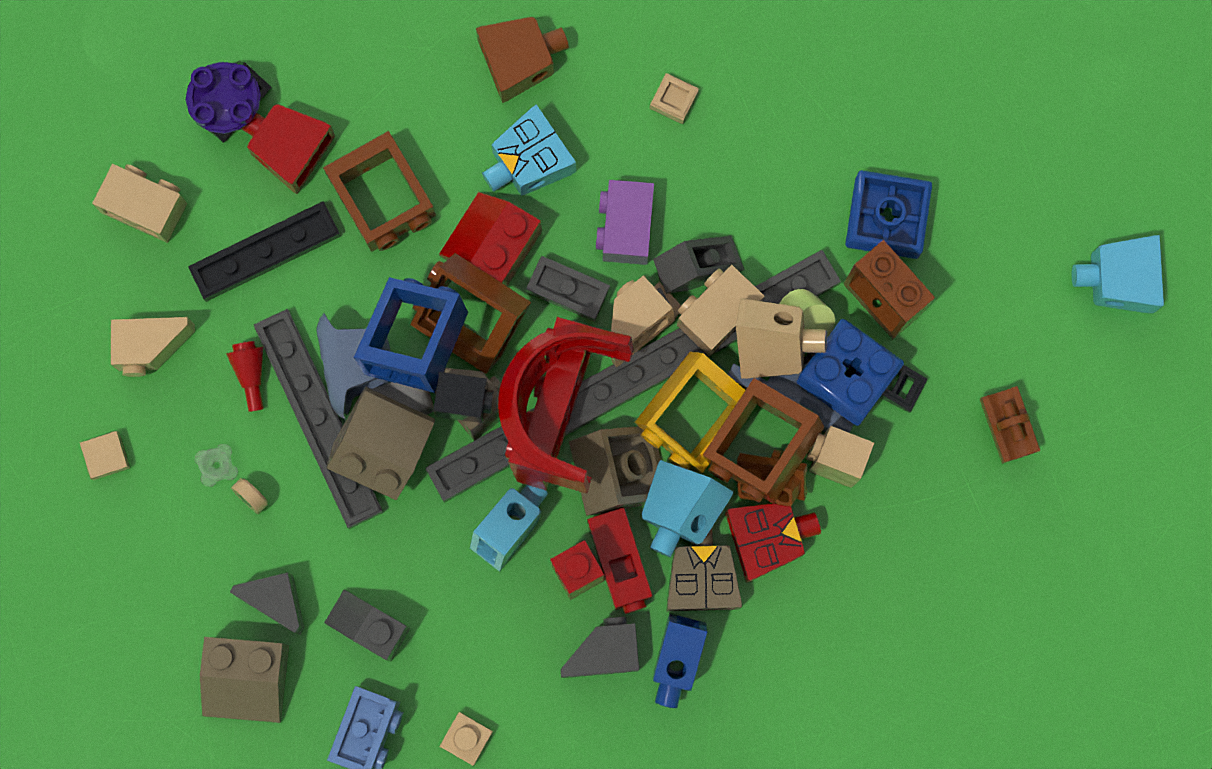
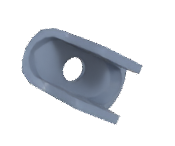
M323 313L319 318L316 331L329 400L332 409L341 418L347 420L352 400L361 395L365 386L373 389L391 382L364 375L354 359L366 329H335L325 313ZM386 338L382 350L391 352L389 341Z

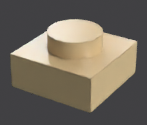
M459 712L439 747L474 766L493 731Z

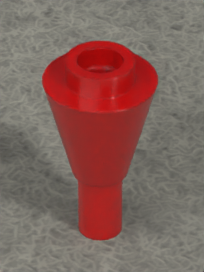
M255 341L233 344V352L226 353L241 387L244 388L248 412L263 410L259 387L262 377L263 347L256 348Z

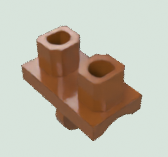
M1018 386L980 398L1002 464L1040 451Z
M775 449L771 458L740 453L737 458V465L765 481L784 450ZM800 463L777 498V505L790 507L796 499L805 501L807 496V464ZM738 483V496L742 499L753 500L740 490L743 485Z

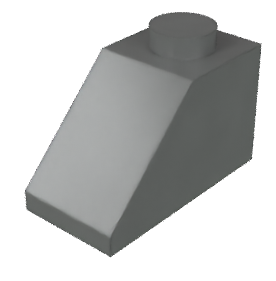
M732 236L683 241L653 259L658 271L659 280L663 284L666 294L689 291L704 286L707 279L719 268L725 272L733 265L739 272L744 270Z
M343 590L324 622L344 636L390 662L410 630L408 626L346 590Z
M626 617L603 619L604 626L595 627L560 669L561 678L639 671L635 623L627 624Z

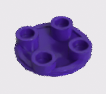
M218 62L206 67H198L193 71L185 100L188 112L197 125L209 132L226 134L238 131L251 122L259 109L261 94L258 82L246 66L236 63Z

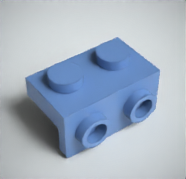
M355 686L327 761L348 769H383L389 753V749L383 748L389 733L396 734L403 716V712L398 711L400 702Z

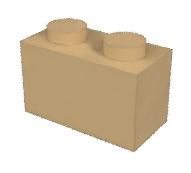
M112 164L92 204L100 213L168 243L187 205V202L179 194L181 189L162 179L159 180L158 184L146 179L147 174L132 165L126 164L123 169Z
M733 265L725 272L720 268L717 269L704 283V286L708 289L698 299L694 295L690 296L677 311L681 315L678 318L677 326L709 357L736 330L740 299L763 302L765 297Z
M830 426L824 435L818 434L816 441L807 454L806 459L812 461L809 472L852 488L862 478L874 442Z

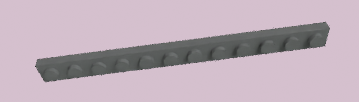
M820 250L755 287L765 296L763 302L780 304L783 297L791 291L806 289L818 297L840 285L841 281L823 250ZM679 328L634 353L630 362H623L618 367L613 364L582 381L565 436L668 380L690 351L704 353L707 357L709 356ZM736 330L713 354L737 342ZM502 426L425 468L444 503L510 467L509 459L505 458L508 440Z

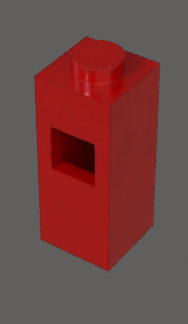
M620 508L587 519L614 609L623 608L624 613L628 614L646 608L645 600L651 599L652 593L625 509Z
M585 540L550 559L551 566L570 600L604 582V573Z

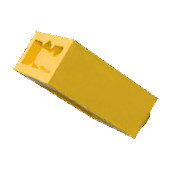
M690 351L634 423L644 430L641 433V437L657 449L663 446L672 454L668 458L672 464L703 473L709 465L703 454L745 392V389L704 353ZM694 374L722 398L728 406L695 449L689 453L656 424V421Z

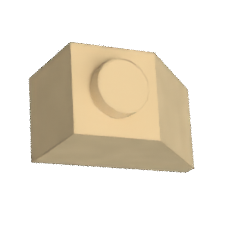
M643 275L636 282L634 280L627 282L617 292L613 305L611 332L631 336L634 354L675 321L673 307ZM611 358L612 363L616 367L620 366L623 362H625Z
M188 317L111 320V365L118 371H122L123 376L141 377L146 375V370H158L195 332V324Z

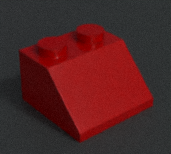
M478 192L442 248L439 256L448 260L456 253L505 286H508L541 234V220L509 201Z

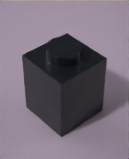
M439 372L433 409L436 417L483 423L484 413H492L494 391L488 390L489 384L487 379Z

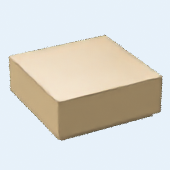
M666 73L650 104V109L683 124L699 93V88Z
M114 431L80 443L90 479L96 480L130 469L119 432Z

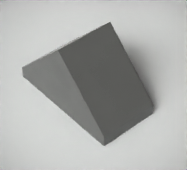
M290 573L234 585L230 590V593L292 632L299 635L303 632L304 623L294 577Z

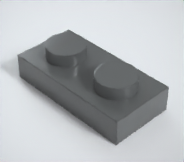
M541 256L527 285L526 292L595 322L610 290V285Z

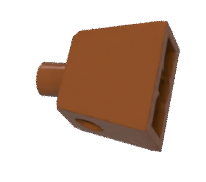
M535 17L516 19L476 28L478 43L502 103L509 101L554 74V66L550 55L569 48L562 27L542 34Z

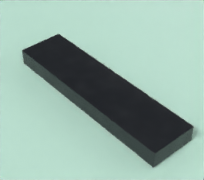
M324 201L210 255L188 266L203 299L207 302L341 237Z

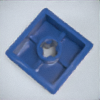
M859 171L854 183L846 247L871 251L884 240L898 256L913 259L919 258L923 252L932 183L906 177ZM885 208H891L892 215L897 216L892 222L885 221V217L880 215V213L884 212Z
M841 319L827 337L826 353H815L799 375L797 384L848 421L859 426L902 368L904 361L850 322ZM848 367L856 370V373L851 378L844 374Z

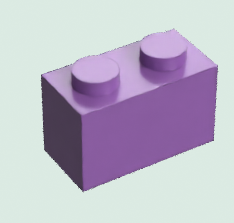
M609 180L608 191H601L599 213L606 214L605 228H597L596 250H603V261L647 265L654 183Z

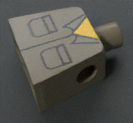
M712 528L702 543L695 544L690 542L689 547L675 548L666 612L739 610L742 608L730 546H713Z

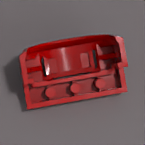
M557 317L553 329L547 328L546 332L530 340L515 355L506 369L501 382L498 410L501 426L508 440L505 458L509 459L508 463L517 482L547 490L548 484L552 483L588 493L592 478L587 476V470L561 461L557 457L592 352L630 362L634 351L631 336ZM535 386L534 397L538 398L534 411L528 410L526 413L528 400Z

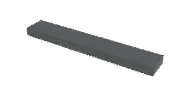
M286 309L254 324V328L347 528L351 529L384 513L372 489L326 469L333 442L343 424L338 414L332 409L328 392L290 311Z

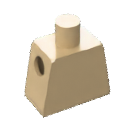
M740 299L736 334L741 378L799 374L803 371L805 352L826 353L827 330L804 329V315L800 307Z

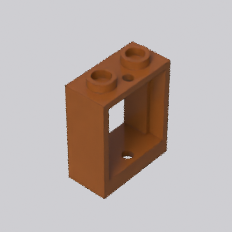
M389 131L323 167L328 179L371 252L376 249L384 251L391 248L399 241V236L410 230L413 233L421 231L429 226L432 222L431 218L436 216L432 203ZM393 158L419 204L371 231L344 184Z
M884 240L854 264L844 282V286L892 340L916 321L935 299L933 294ZM873 300H879L881 306L874 307L872 304Z
M454 253L446 262L438 261L429 273L427 280L431 282L430 287L436 289L441 286L448 287L452 280L502 313L488 340L483 339L463 326L452 351L487 374L501 359L531 302ZM413 305L412 309L417 312L410 325L431 338L442 312Z
M753 378L703 456L710 465L708 471L726 483L732 478L743 485L740 490L751 499L760 503L764 498L774 504L816 441L818 434L824 429V425L817 414ZM756 405L799 429L765 481L723 456Z

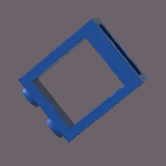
M389 277L354 356L364 375L435 393L439 372H444L468 315L460 294L444 286L438 289L424 286L419 281L411 278L399 280ZM402 302L442 312L422 359L382 350Z

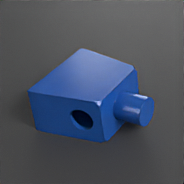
M669 613L653 673V681L660 683L655 703L669 708H677L682 689L692 690L707 635V624L705 622ZM678 660L684 664L682 670L674 671L669 668L670 663Z

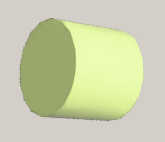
M797 289L789 292L781 300L780 304L800 307L803 310L804 329L827 330V337L833 331L835 326L834 313L812 292L806 289Z

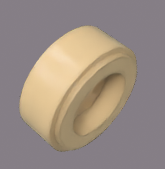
M240 478L231 487L232 491L256 514H259L268 505L267 499L244 478Z

